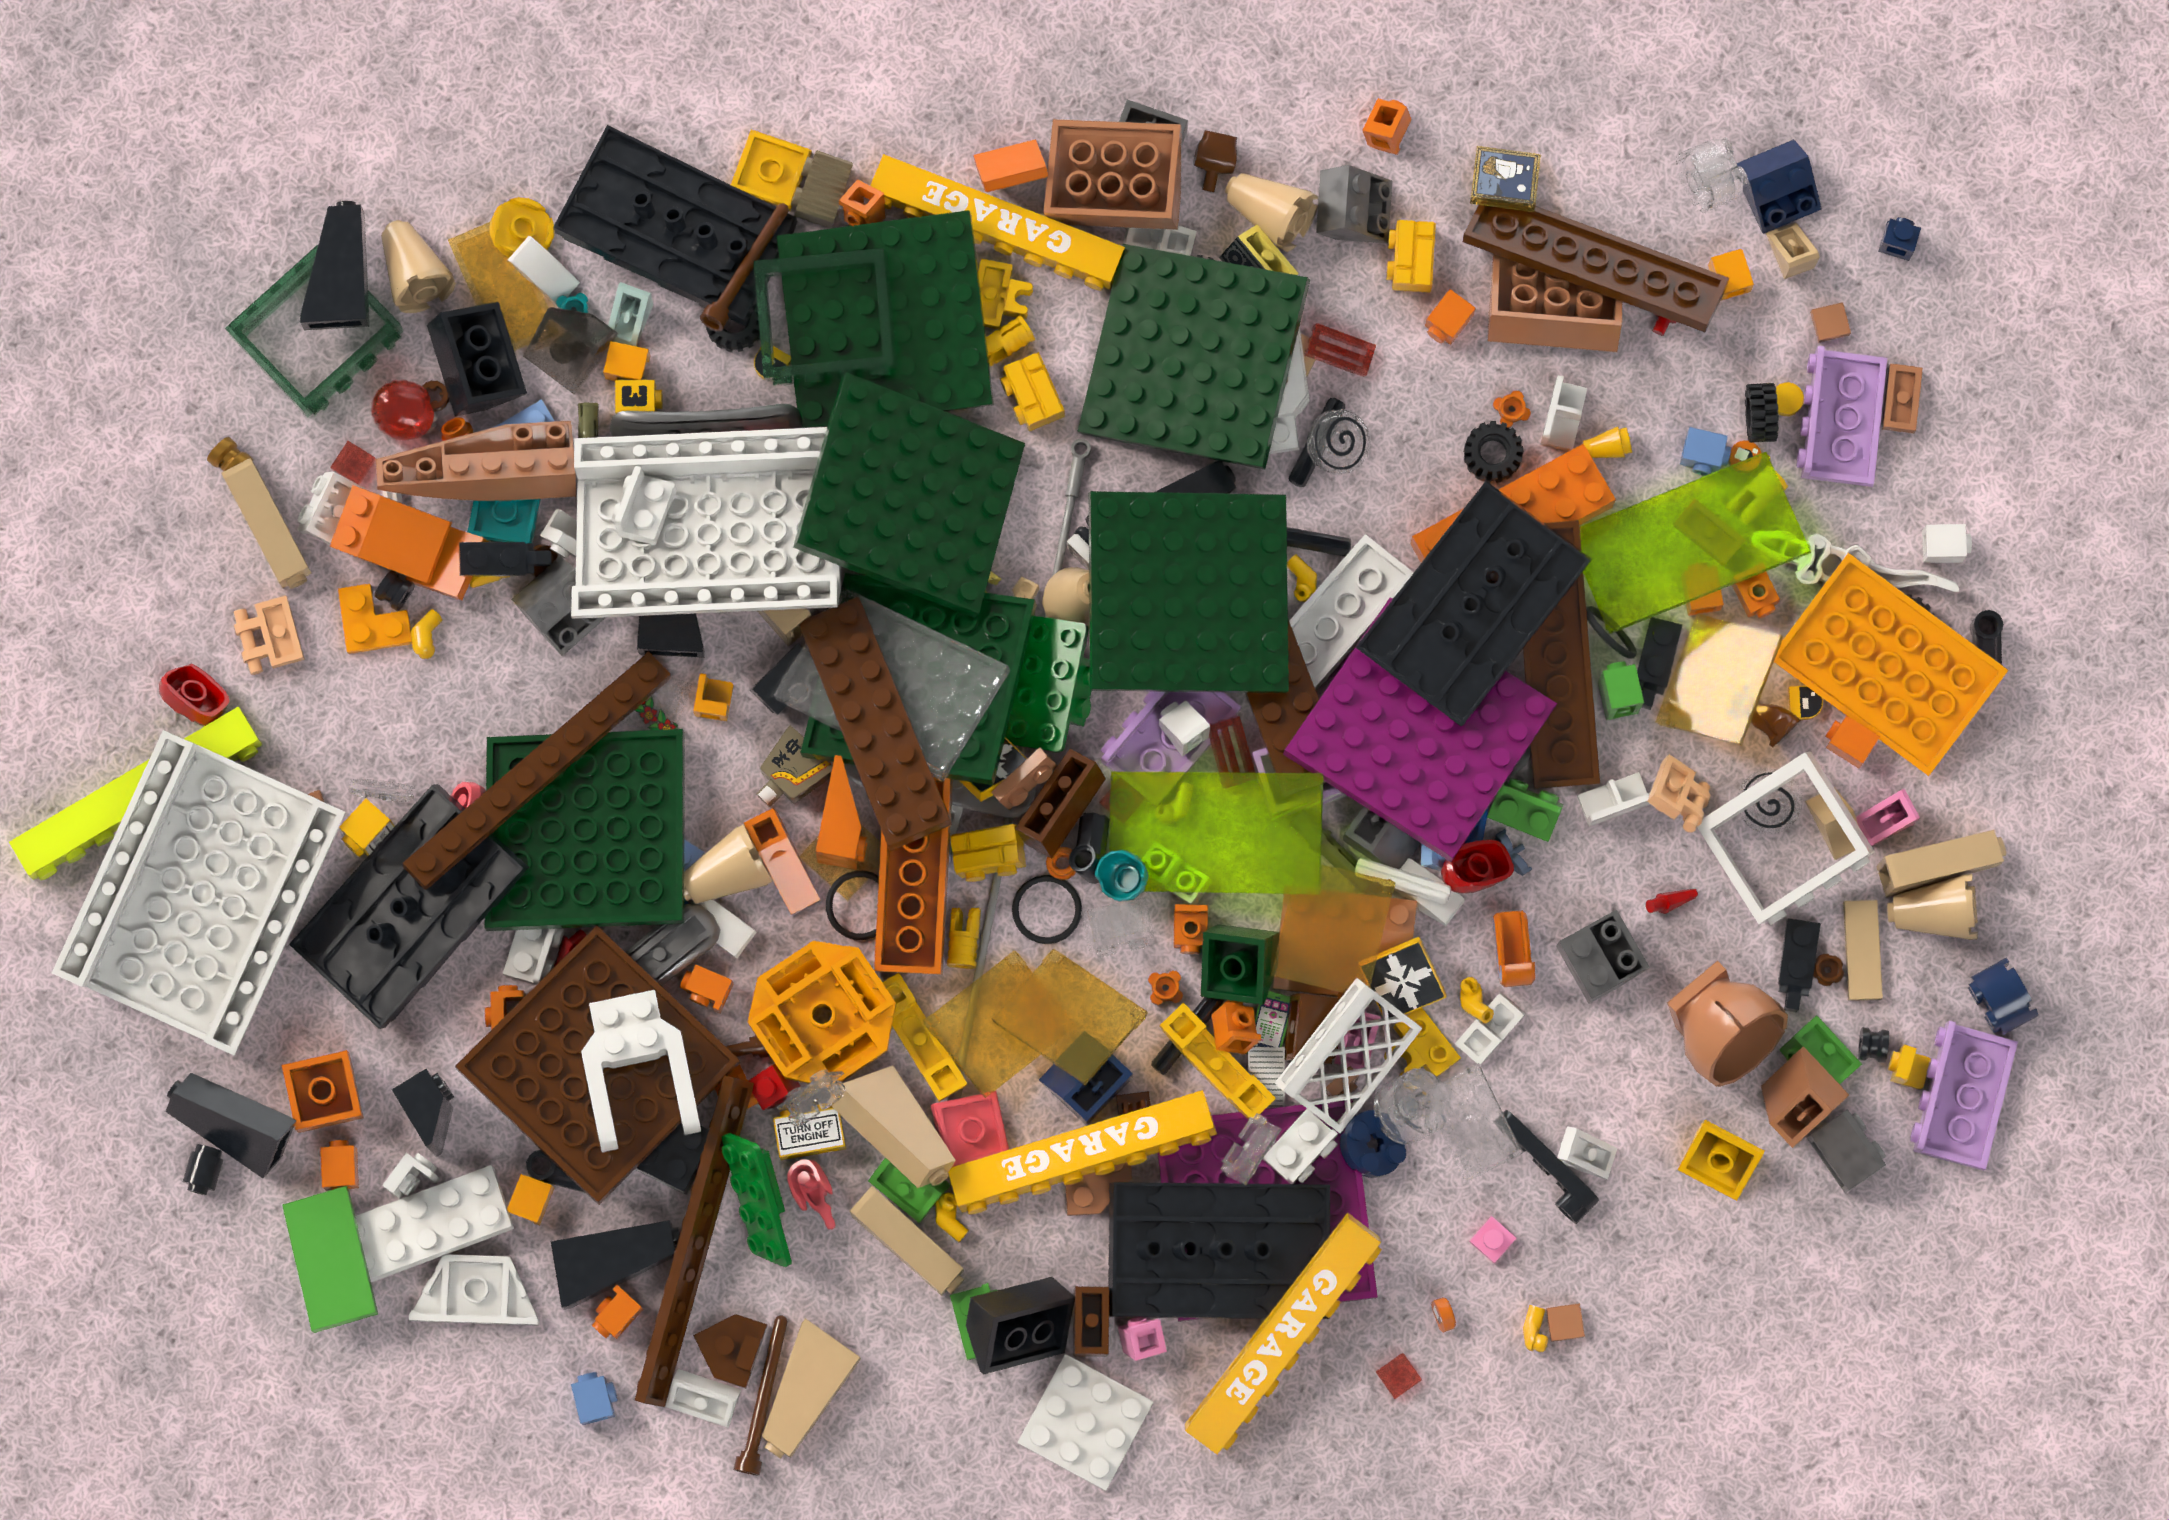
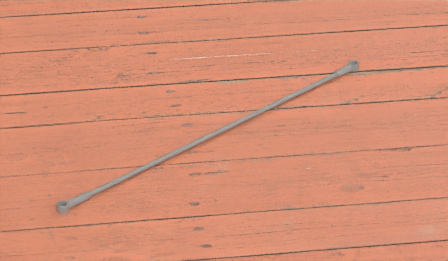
M1077 439L1071 446L1073 459L1065 495L1067 502L1052 576L1062 570L1075 499L1079 496L1085 460L1091 452V446L1085 439ZM1083 444L1087 447V452L1082 455L1077 454L1075 447ZM1019 746L1018 750L1025 756L1027 748ZM1005 818L1004 825L1012 824L1013 818ZM997 872L993 876L956 1065L964 1079L966 1075L964 1067L1002 876H998ZM963 1088L948 1096L947 1101L961 1098Z

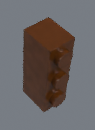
M1072 749L1068 750L1015 828L1027 846L1051 859L1053 858L1106 780L1095 761Z

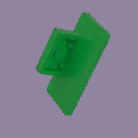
M1034 616L1005 736L1014 746L1032 749L1040 747L1045 751L1060 753L1065 749L1069 725L1085 726L1086 718H1088L1091 711L1090 697L1092 692L1090 691V659L1084 657L1089 632L1086 624Z
M727 1133L722 1135L724 1145L722 1147V1154L729 1164L732 1174L730 1183L738 1196L740 1203L739 1215L747 1228V1244L753 1254L782 1267L791 1265L792 1260L779 1214L785 1212L769 1151L761 1149L757 1143L734 1134Z

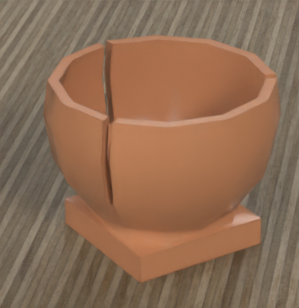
M1716 961L1667 1002L1674 1025L1684 1038L1686 1057L1696 1072L1716 1087L1734 1083L1754 1070L1775 1049L1785 1033V1029H1787L1788 1014L1780 1003L1754 984L1730 981L1727 970L1719 961Z

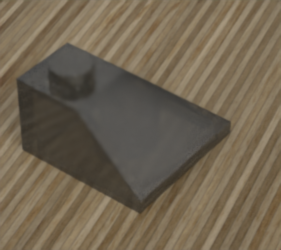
M550 307L547 309L523 357L571 393L576 394L607 355L610 341L614 342L618 333L593 314Z

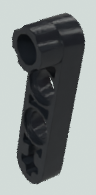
M1505 1110L1494 1121L1496 1126L1523 1152L1527 1151L1532 1155V1161L1547 1176L1551 1174L1558 1181L1556 1184L1565 1193L1555 1202V1205L1574 1224H1577L1598 1203L1599 1198L1511 1112Z

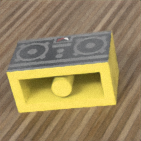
M1258 225L1237 236L1219 257L1222 262L1293 275L1299 274Z

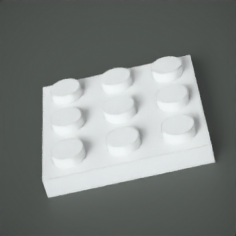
M1065 1354L1017 1443L1106 1491L1154 1402Z

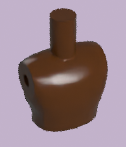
M1204 130L1193 160L1194 166L1206 171L1202 190L1214 193L1218 174H1233L1237 162V137Z

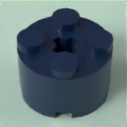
M2007 958L1971 976L1972 982L1968 984V990L1976 1004L1984 1003L1988 1010L1984 1018L1993 1034L2000 1031L2002 1035H2005L2039 1016L2036 1008L2031 1011L2028 1007L2031 1006L2029 1002L2032 999L2014 967L2010 970L2006 969L2009 966Z

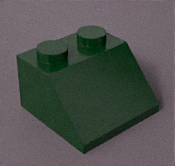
M1217 924L1204 931L1201 997L1265 1004L1278 967L1280 932Z

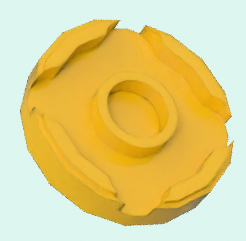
M516 197L509 199V201L496 208L490 220V236L494 246L509 258L528 236L534 238L541 246L548 250L554 238V222L552 218H549L546 209L540 203L530 198Z

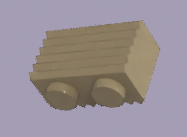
M816 150L813 158L807 157L801 175L806 177L803 188H796L791 205L796 207L794 216L831 228L839 208V199L843 196L853 163Z

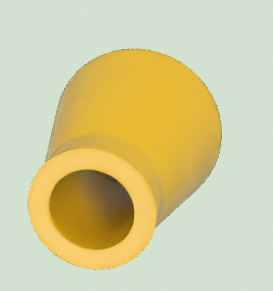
M1619 426L1593 438L1583 440L1592 458H1625V454L1633 453L1627 427L1619 429Z

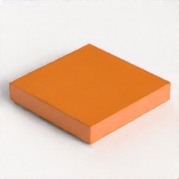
M1036 139L973 155L985 192L1023 184L1048 176L1047 167Z
M451 527L430 584L406 576L405 580L462 601L473 576H459V543L489 541L483 537Z

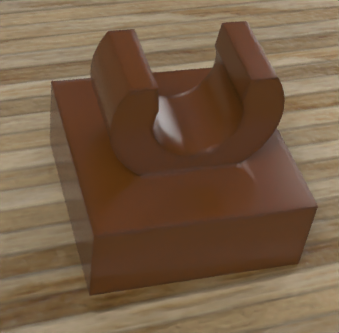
M1149 1091L1116 1095L1118 1116L1151 1106Z

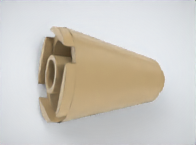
M1244 173L1237 177L1233 176L1225 189V193L1228 194L1227 201L1254 226L1258 225L1279 249L1286 252L1296 247L1292 242L1298 233L1302 237L1305 236L1313 223L1318 208L1317 205L1313 204V200L1318 199V196L1311 191Z
M400 220L393 221L385 227L381 239L392 299L396 307L398 306L403 313H417L431 308L427 304L431 300L438 297L441 302L446 300L454 291L456 285L453 274L409 222H402Z
M1079 567L1065 568L1055 573L1048 580L1042 599L1043 608L1048 618L1081 622L1090 629L1089 570Z
M744 824L739 827L737 826L684 871V898L686 901L692 899L697 904L767 886L773 882Z
M1963 874L1894 895L1893 902L1887 903L1888 921L1895 922L1896 929L1977 940L1978 932H1971V927H1975V923H1978L1975 886H1968V881L1974 879L1973 874Z

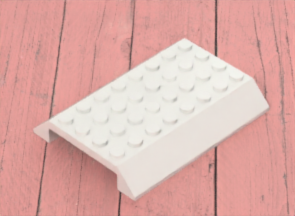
M827 427L574 438V470L577 476L576 586H572V619L838 607L841 593V566L793 548ZM635 466L642 467L645 476L676 484L677 490L656 546L619 537L615 523L612 522L615 505L617 503L621 504L624 496V481L628 475H632Z
M163 730L52 974L81 987H87L196 1036L204 1040L205 1043L235 1056L346 812Z

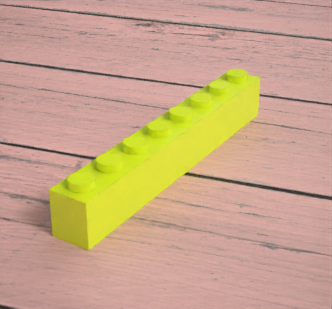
M239 706L184 738L230 760L236 761L240 759L241 762L254 757L258 753L256 748L262 746ZM149 759L9 841L28 876L33 880L38 877L40 880H45L58 871L56 868L58 865L65 861L74 863L86 855L85 850L92 845L97 844L99 847L113 840L115 836L113 833L117 831Z

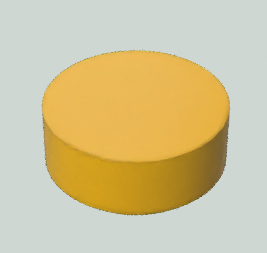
M1790 382L1781 383L1776 386L1778 414L1781 416L1795 415L1803 405L1804 395L1802 390L1796 384Z

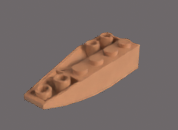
M571 421L505 424L376 459L377 490L413 496L475 501L576 497V473L574 470Z

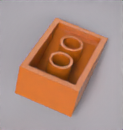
M352 485L330 547L430 584L453 522Z
M835 755L815 851L817 863L857 870L858 861H865L868 845L866 843L867 837L862 836V828L842 756Z

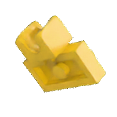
M981 258L978 274L985 327L1000 329L1003 314L1015 318L1021 315L1023 319H1027L1028 308L1018 304L1015 299L1020 295L1031 296L1033 285L1029 282L1011 279L1012 264Z
M1420 1008L1407 1015V1017L1422 1027V1030L1401 1055L1407 1062V1067L1399 1075L1402 1081L1407 1080L1422 1067L1434 1080L1461 1059L1425 1010ZM1398 1022L1393 1026V1029L1402 1039L1410 1027L1404 1022Z

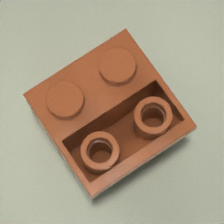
M1804 1046L1761 1085L1769 1124L1792 1148L1849 1096Z

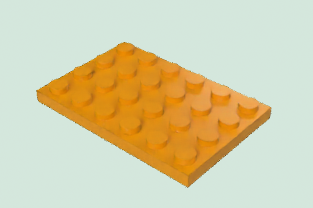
M1849 552L1769 658L1842 713L1879 735L1880 741L1928 776L2009 671Z

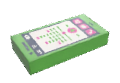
M1269 991L1265 1004H1259L1255 1024L1257 1034H1261V1041L1254 1047H1282L1288 1024L1290 996Z

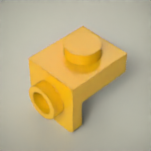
M1903 1045L1898 1052L1893 1051L1888 1066V1070L1893 1071L1890 1081L1921 1090L1925 1084L1927 1069L1931 1059L1916 1054L1917 1048Z

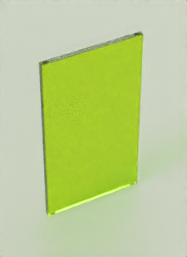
M1767 452L1580 526L1581 551L1593 559L1583 571V574L1604 620L1605 629L1609 634L1811 553L1810 545L1804 537Z
M1111 771L1109 852L1125 850L1141 858L1148 872V880L1144 892L1320 895L1324 782L1322 773Z

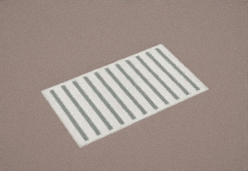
M1253 1047L1248 1051V1073L1251 1076L1254 1075L1276 1098L1266 1109L1285 1107V1092L1275 1084L1285 1070V1047Z

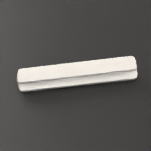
M1360 858L1355 868V875L1357 877L1441 904H1446L1451 894V887L1447 884L1369 859Z

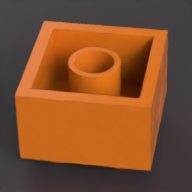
M347 1050L281 1065L292 1116L296 1120L295 1130L298 1133L364 1118L351 1057Z

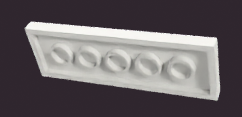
M1366 534L1289 620L1316 691L1356 647L1390 597L1393 599L1414 573Z
M492 1165L355 1216L371 1282L514 1229L495 1169Z

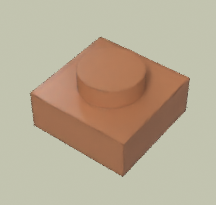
M1349 1066L1347 1070H1353V1068ZM1359 1075L1348 1076L1350 1093H1353L1358 1088L1355 1082L1358 1080ZM1334 1079L1326 1087V1094L1328 1096L1344 1094L1343 1079Z

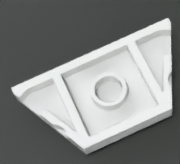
M443 1255L435 1268L434 1274L425 1285L416 1306L409 1314V1321L539 1326L538 1317L512 1258L509 1256Z

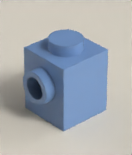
M1689 427L1680 465L1692 467V472L1702 476H1711L1712 472L1718 474L1721 465L1727 466L1731 447L1726 446L1728 436Z
M597 1372L578 1376V1382L571 1384L580 1424L586 1425L615 1417L612 1403L617 1402L618 1399L614 1383H607L604 1376H597Z

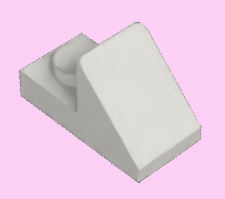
M1567 1127L1557 1158L1569 1168L1608 1180L1617 1148L1577 1128Z

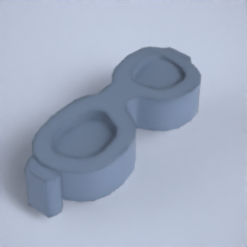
M1506 829L1497 833L1495 840L1501 842L1506 847L1514 865V871L1522 876L1530 872L1532 867H1528L1524 859L1518 854L1525 849L1524 845L1520 844L1513 848L1506 834Z

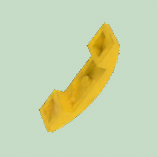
M900 973L882 982L896 1002L892 1027L938 1101H942L968 1085Z
M1184 1003L1159 1025L1172 1043L1203 1077L1251 1122L1276 1099L1229 1052L1216 1050L1215 1038L1206 1029V1025Z

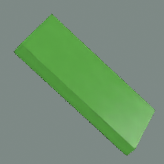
M344 1186L283 1204L282 1207L311 1331L317 1333L378 1315L349 1188Z

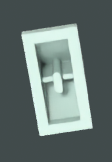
M620 282L605 339L637 347L654 304L651 293Z

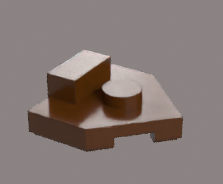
M734 1314L693 1336L715 1379L747 1389L768 1325Z

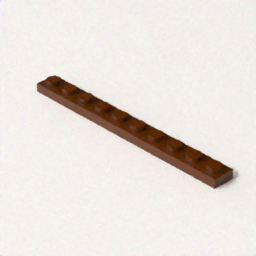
M648 651L405 860L403 868L427 890L671 679V673Z
M724 1075L722 1085L719 1088L716 1107L709 1124V1132L704 1150L701 1153L696 1179L691 1189V1197L682 1222V1230L677 1248L673 1254V1262L664 1287L661 1306L656 1316L655 1327L646 1352V1360L641 1378L638 1381L635 1401L665 1407L730 1173L729 1164L722 1154V1147L724 1146L722 1135L731 1133L740 1137L754 1086L752 1082Z

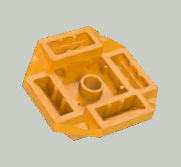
M812 941L757 977L747 1022L785 1079L832 1089L888 1051L896 1002L858 947ZM822 1007L828 1008L832 1012L831 1019L824 1024L817 1023L813 1019L815 1011Z

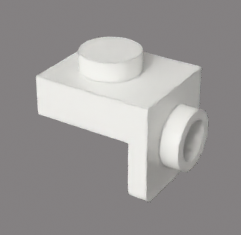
M556 509L540 536L552 543L550 549L566 559L569 554L576 557L577 520L562 510Z

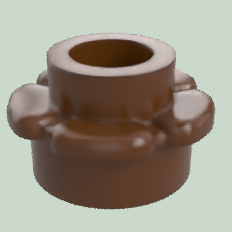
M1821 954L1816 958L1813 977L1817 978L1818 983L1823 986H1831L1832 983H1838L1844 975L1842 970L1843 962L1835 955ZM1826 967L1831 969L1830 973L1825 972Z

